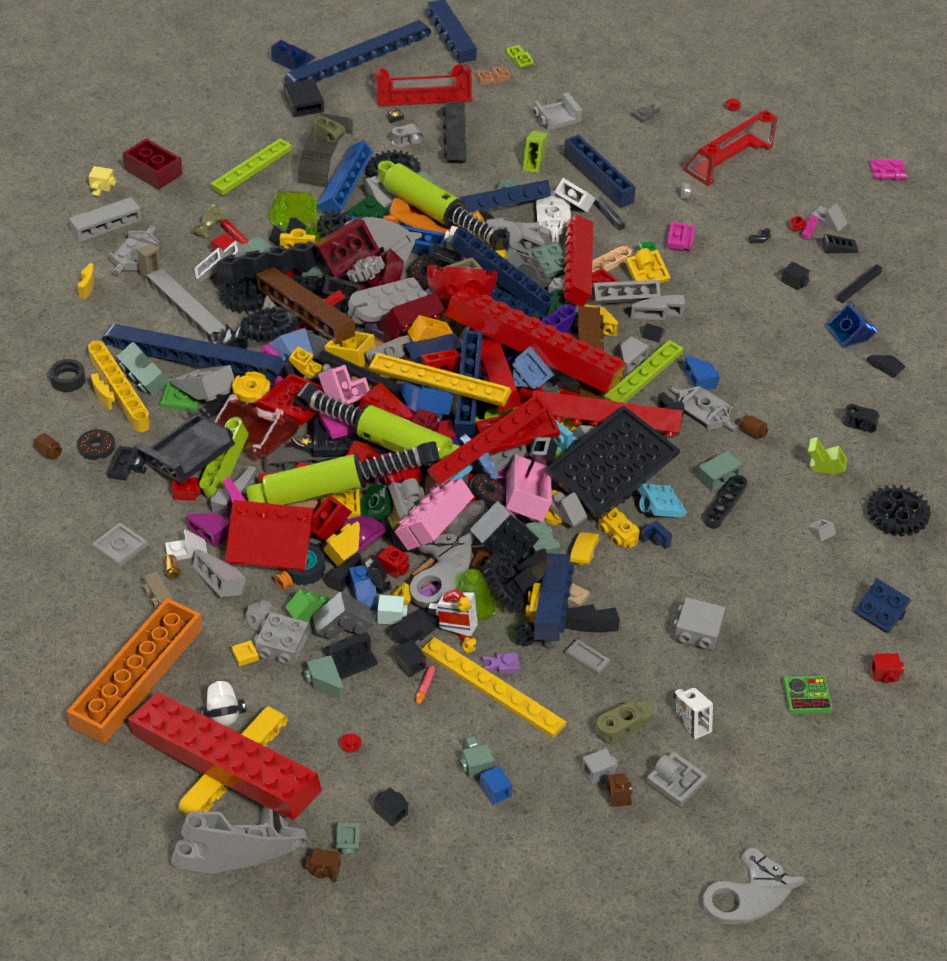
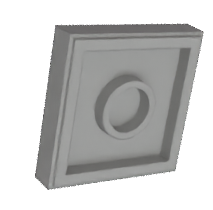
M118 523L92 543L91 548L118 567H121L148 545V541L122 523Z

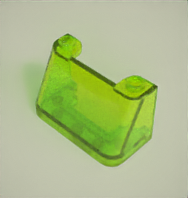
M278 190L268 215L270 224L272 226L280 225L287 229L290 218H297L306 225V235H315L316 242L322 239L319 237L320 233L317 232V221L319 218L314 214L317 208L315 197L311 193Z

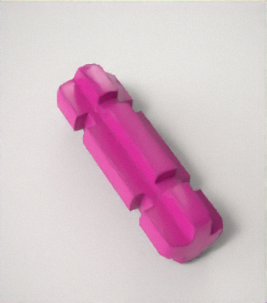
M811 215L802 232V239L809 240L818 223L817 216Z

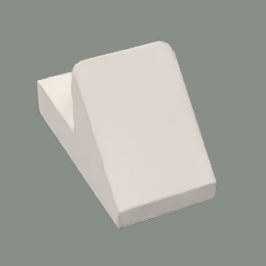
M184 530L185 540L165 543L167 555L173 554L177 560L194 558L195 552L198 549L208 553L205 539L187 530Z

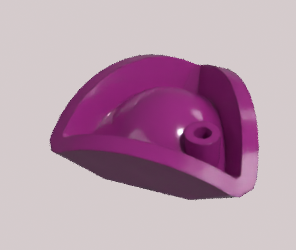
M356 516L346 520L342 524L341 529L348 523L352 525L357 521L359 522V548L356 553H362L377 542L387 530L380 522L373 518Z

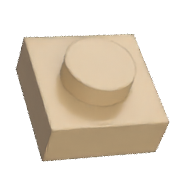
M572 583L569 604L575 607L581 606L589 597L590 592Z

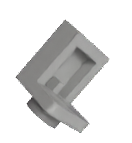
M265 600L248 606L244 624L259 632L261 631L263 620L267 619L270 612L277 614L278 609Z

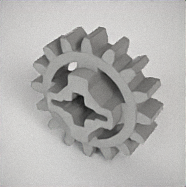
M369 256L356 261V264L351 267L352 269L348 270L347 275L351 282L371 280L380 272V269L384 268L385 264L380 256L373 258Z

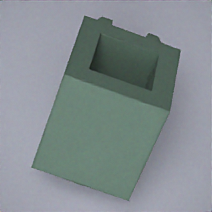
M475 737L467 738L466 742L468 745L463 750L460 766L462 772H467L470 779L480 776L487 769H493L494 758L488 744L478 746Z

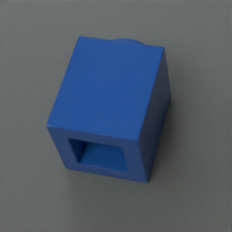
M500 766L487 769L480 774V787L492 805L512 797L513 785Z

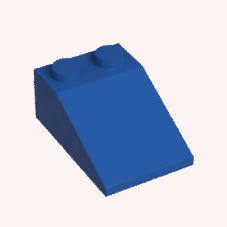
M397 378V383L400 385L404 400L408 408L414 411V414L420 408L437 413V417H443V414L450 415L453 393Z

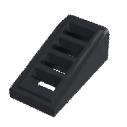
M823 234L822 246L825 254L858 253L855 240Z
M360 553L354 554L329 573L327 576L329 588L343 592L349 584V568L361 566Z

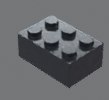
M499 501L470 529L494 553L505 551L506 555L510 553L512 559L517 558V562L539 540L538 536L523 521Z

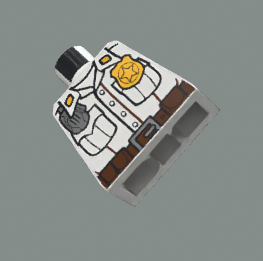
M691 688L687 691L683 689L677 690L673 695V698L676 700V715L693 739L711 733L713 703L696 688Z

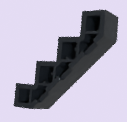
M446 102L445 106H442V116H445L443 130H446V134H443V143H446V148H443V158H446L447 162H466L465 102Z
M300 242L295 243L294 247L291 248L278 246L269 248L270 251L261 253L259 250L245 252V256L235 257V254L227 255L217 262L220 282L234 285L244 277L257 280V273L275 267L285 275L292 269H300L303 272L310 271L311 268L317 265L315 245Z

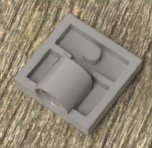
M413 478L407 479L402 483L392 482L388 486L400 519L408 517L410 510L419 506V501L425 496L423 487H419L418 481Z
M673 752L669 757L664 755L660 758L654 771L647 777L646 783L681 807L707 781L708 776Z

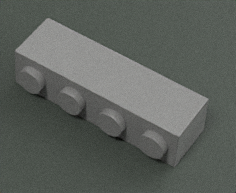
M130 197L69 218L70 229L80 242L141 221V211L137 203Z
M659 280L593 283L592 295L588 300V304L639 302L661 296Z

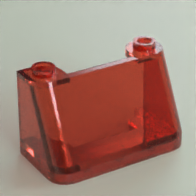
M230 394L214 421L225 427V424L231 418H240L248 431V437L242 449L250 451L260 458L269 456L293 437L300 428L285 411L276 409L274 413L256 408L247 401L243 403L239 400V396Z

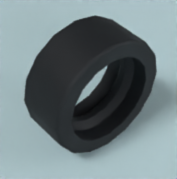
M63 359L57 361L49 370L51 385L60 392L76 391L86 381L84 366L77 360ZM64 372H75L78 374L71 379H60L57 377Z

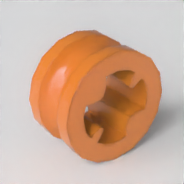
M282 571L280 575L274 576L276 585L282 591H285L287 587L293 586V581L286 571Z

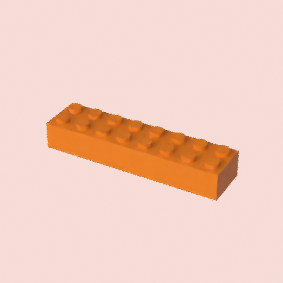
M166 598L67 710L69 727L105 745L202 631L201 614Z

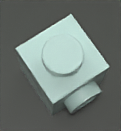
M380 595L378 624L397 625L403 620V617H407L408 605H404V597Z

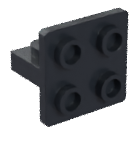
M368 632L354 635L323 648L326 657L332 656L341 679L378 665V660L371 651V637Z

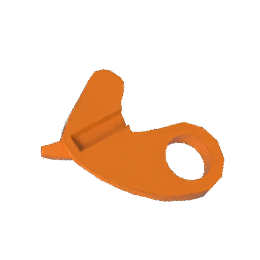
M399 198L393 199L389 215L384 216L386 220L413 228L446 233V231L451 229L428 215L411 213L408 203Z

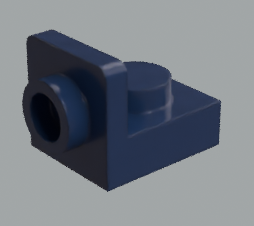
M654 521L642 529L641 542L645 543L652 538L656 545L667 549L671 546L672 533L658 521Z

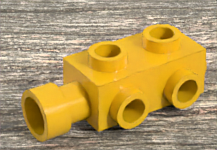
M614 508L603 519L599 518V531L610 535L612 543L617 547L620 545L623 548L627 546L632 548L637 545L640 530L622 512ZM590 511V513H591L595 518H598L594 513H592V512Z

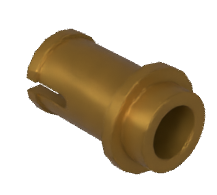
M173 554L166 555V558L164 557L165 575L170 580L178 579L181 574V569L177 565V558Z

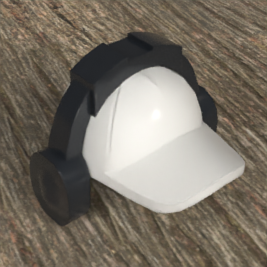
M218 681L211 684L207 690V708L206 706L199 707L200 714L226 727L236 722L239 717V711L240 714L246 713L244 699L237 701L232 686L226 681Z

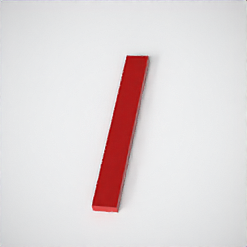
M536 394L430 467L427 472L438 486L442 485L545 413L548 407Z

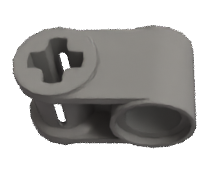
M413 123L392 129V134L394 135L392 145L397 148L420 143L424 137L423 133Z

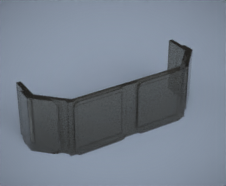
M325 113L319 114V116H325L341 124L345 129V134H353L352 119ZM313 126V130L301 152L298 168L299 183L327 188L331 157L341 137L337 139L336 143L330 144L314 135Z

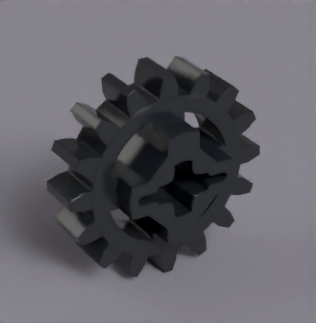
M331 209V213L325 211L324 216L320 215L317 221L319 237H326L343 227L344 223L346 224L352 217H346L347 212L342 214L340 209L337 212Z

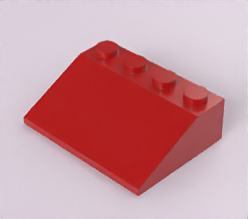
M234 500L230 517L225 563L305 571L314 522L313 508Z

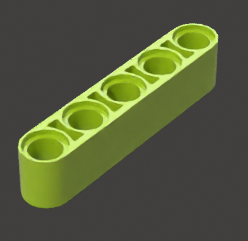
M238 417L231 418L225 424V428L228 427L234 435L232 438L235 445L206 466L199 482L202 491L209 500L213 494H216L219 488H224L222 481L231 476L248 437V431Z

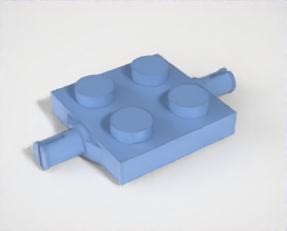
M465 434L460 438V443L464 445L471 439ZM487 452L474 463L492 479H497L498 473L495 471L497 467L491 460H488L490 455Z

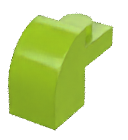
M817 437L810 439L808 454L811 458L810 467L812 470L834 475L846 472L847 457L840 446L824 449Z

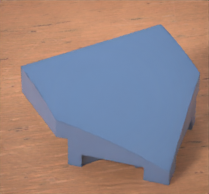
M531 346L520 354L513 363V380L516 387L523 386L535 389L543 385L554 375Z

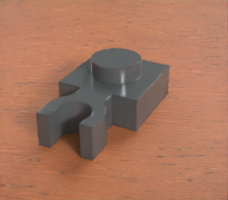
M655 104L649 105L648 108L642 106L633 111L631 116L644 123L654 118V114L659 113L660 108L654 109Z

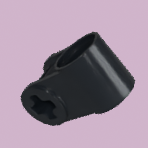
M848 404L846 406V414L842 418L843 425L868 433L876 431L879 421V413L876 410L856 404Z

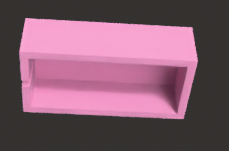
M515 454L506 473V508L513 514H522L530 520L543 522L552 503L551 477L545 474V469L548 466L534 461L528 477L524 478L531 460Z
M462 478L454 481L450 479L441 486H438V484L433 486L429 490L431 493L419 501V506L411 509L410 515L399 522L400 526L394 532L407 550L434 541L472 500L474 496Z

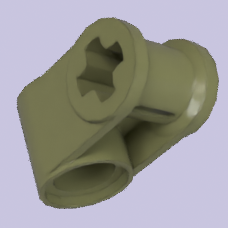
M317 116L314 119V135L330 144L336 143L337 139L343 137L346 133L341 124L325 116Z

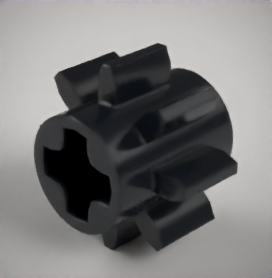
M520 621L514 626L516 632L513 633V637L519 645L531 646L537 641L534 640V624L532 622Z

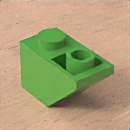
M300 589L286 605V609L294 619L311 622L314 621L313 614L331 599L324 594L319 595L311 590L305 591Z

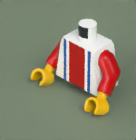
M454 589L443 594L438 604L430 603L428 613L429 615L439 617L440 627L457 635L463 642L462 648L466 653L475 651L474 645H476V640L471 638L478 625L475 594L472 592L462 593L460 590Z

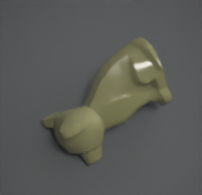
M212 204L204 212L202 222L196 224L190 233H196L205 239L208 238V229L213 228L216 223L221 224V221L225 220L220 208L216 204Z

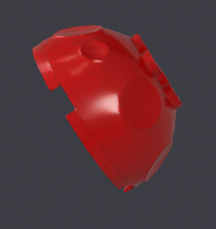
M427 265L429 290L431 293L436 292L441 303H444L446 307L449 305L451 296L465 287L474 288L476 292L482 295L491 296L496 286L498 274L496 271L487 272L486 275V270L445 266V271H443L441 267L437 270V265Z

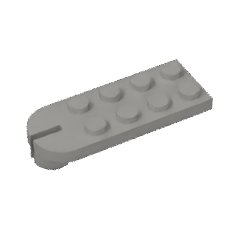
M414 277L357 291L349 299L348 317L352 316L356 324L379 321L385 317L392 307L427 296L428 293Z

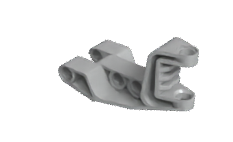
M265 805L260 814L261 825H230L221 812H191L186 816L181 829V834L185 839L177 842L171 862L174 867L182 870L219 873L256 866L292 852L295 847L302 846L304 848L308 845L309 841L305 830L289 827L285 816Z

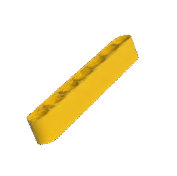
M101 341L90 342L88 344L90 361L105 385L109 386V391L114 392L117 404L133 429L137 432L147 431L150 428L148 410L104 343Z
M268 706L246 728L242 735L267 747L266 744L278 735L279 729L282 726H286L288 716ZM204 774L182 798L178 810L185 815L191 812H208L214 805L212 803L216 799L219 800L228 790L226 789L228 786Z

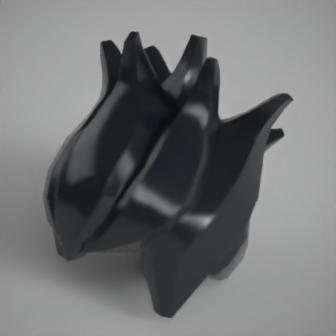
M226 324L225 333L215 331L212 333L218 336V341L213 342L215 344L246 350L248 348V339L244 337L241 327L234 332Z

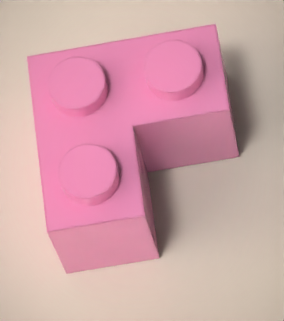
M346 365L318 374L325 394L327 393L329 398L334 396L335 400L340 399L341 403L346 401L347 404L360 400L370 391L365 377L351 381Z

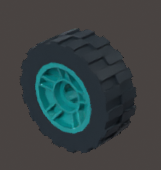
M310 544L305 571L282 569V571H286L296 585L306 586L314 584L324 576L326 569L324 553L320 548Z

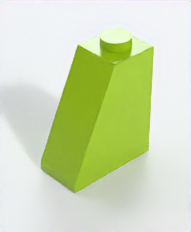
M532 131L527 137L523 162L524 171L539 173L547 148L548 133Z

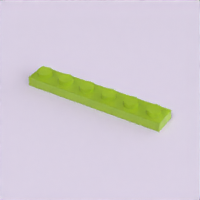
M278 139L213 181L211 189L221 195H225L292 151V145L282 139Z
M670 340L667 341L605 394L604 399L626 403L682 355L684 348Z

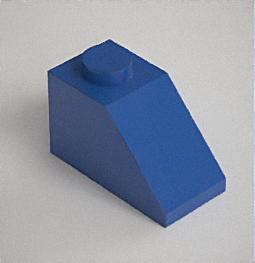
M685 356L684 370L694 387L701 386L706 390L717 388L720 375L714 366L695 357Z
M366 565L349 568V583L354 598L370 606V610L378 609L379 603L375 582L370 576Z

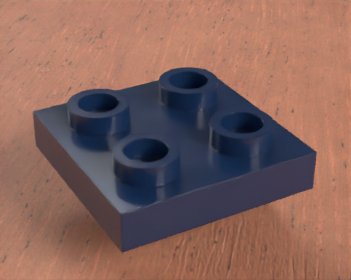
M876 578L854 612L890 633L894 626L897 625L898 620L903 619L906 608L912 600Z

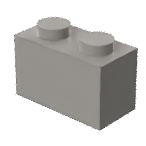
M515 222L507 230L510 233V246L524 253L546 245L538 232Z

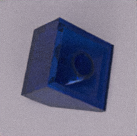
M283 40L271 46L272 62L290 70L305 66L315 59V56Z
M851 301L824 325L842 348L866 342L878 331L864 312Z

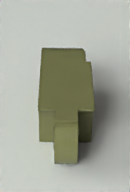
M633 700L603 713L597 719L596 731L598 735L610 744L617 743L640 730L641 726L651 721L653 716L652 705L640 701L635 703L636 700Z

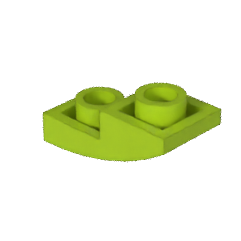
M520 45L506 48V55L518 68L534 65V61L529 53L524 52Z

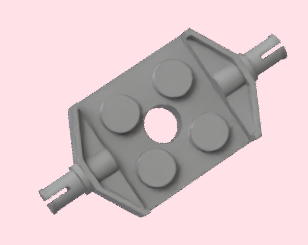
M151 225L147 231H128V238L114 255L110 252V260L117 266L113 270L114 275L117 274L119 276L122 270H140L138 254L131 255L138 253L137 250L149 243H153L159 248V240L152 235L156 231L155 226L152 227Z
M676 385L671 388V392L679 396L678 401L681 400L683 402L685 411L705 423L707 430L726 427L735 432L738 429V425L730 421L732 406L706 389L697 386L681 390Z

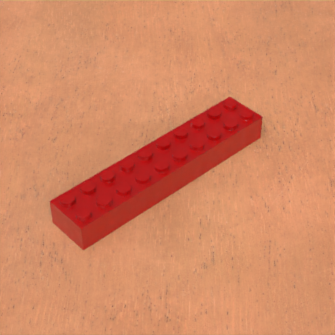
M465 287L450 298L445 314L450 319L473 330L482 331V334L521 353L531 346L545 364L605 393H608L621 380L627 363L622 361L620 357L611 356L605 353L603 349L594 348L586 341L577 340L569 333H563L552 325L541 323L539 319L529 317L520 310H514L508 307L506 303L497 302L489 295H482L476 292L474 288Z
M156 692L128 718L132 733L139 740L293 821L322 792L317 772L159 692Z

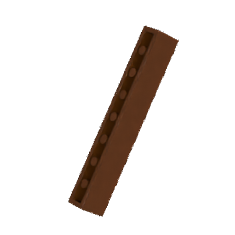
M275 267L256 274L259 291L335 343L355 336V322L352 318Z
M578 307L577 340L586 341L590 346L604 350V342H601L604 336V328H600V325L603 326V315H600V307ZM578 380V396L602 399V395L605 392Z

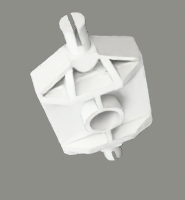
M552 191L551 196L536 201L537 222L540 223L541 232L550 234L552 242H555V238L556 242H559L558 235L567 232L566 224L571 218L570 203L568 200L557 198L555 192Z

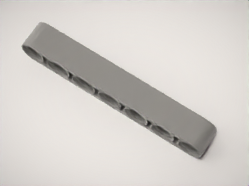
M162 268L145 275L146 284L150 285L157 295L162 296L161 299L170 304L177 314L180 313L181 317L187 323H190L196 332H200L207 342L213 343L218 341V336L212 334L213 331L225 333L226 328Z

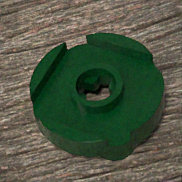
M374 483L366 490L368 491L366 497L361 499L360 512L362 516L380 521L385 516H389L393 511L392 495L389 487L381 483Z

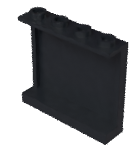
M188 408L185 410L189 420L157 443L148 447L139 442L134 446L140 459L145 460L146 464L181 484L235 445L232 438L234 435L228 427L225 428L218 422H214L208 417L200 415L197 411L194 412Z

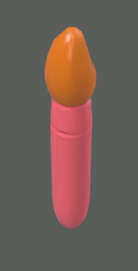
M434 665L428 667L419 692L416 694V704L418 705L426 697L425 694L435 672Z

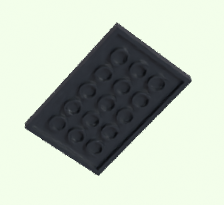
M622 406L545 469V474L550 476L552 480L569 494L575 492L581 504L598 518L603 519L677 457L680 449L627 407Z

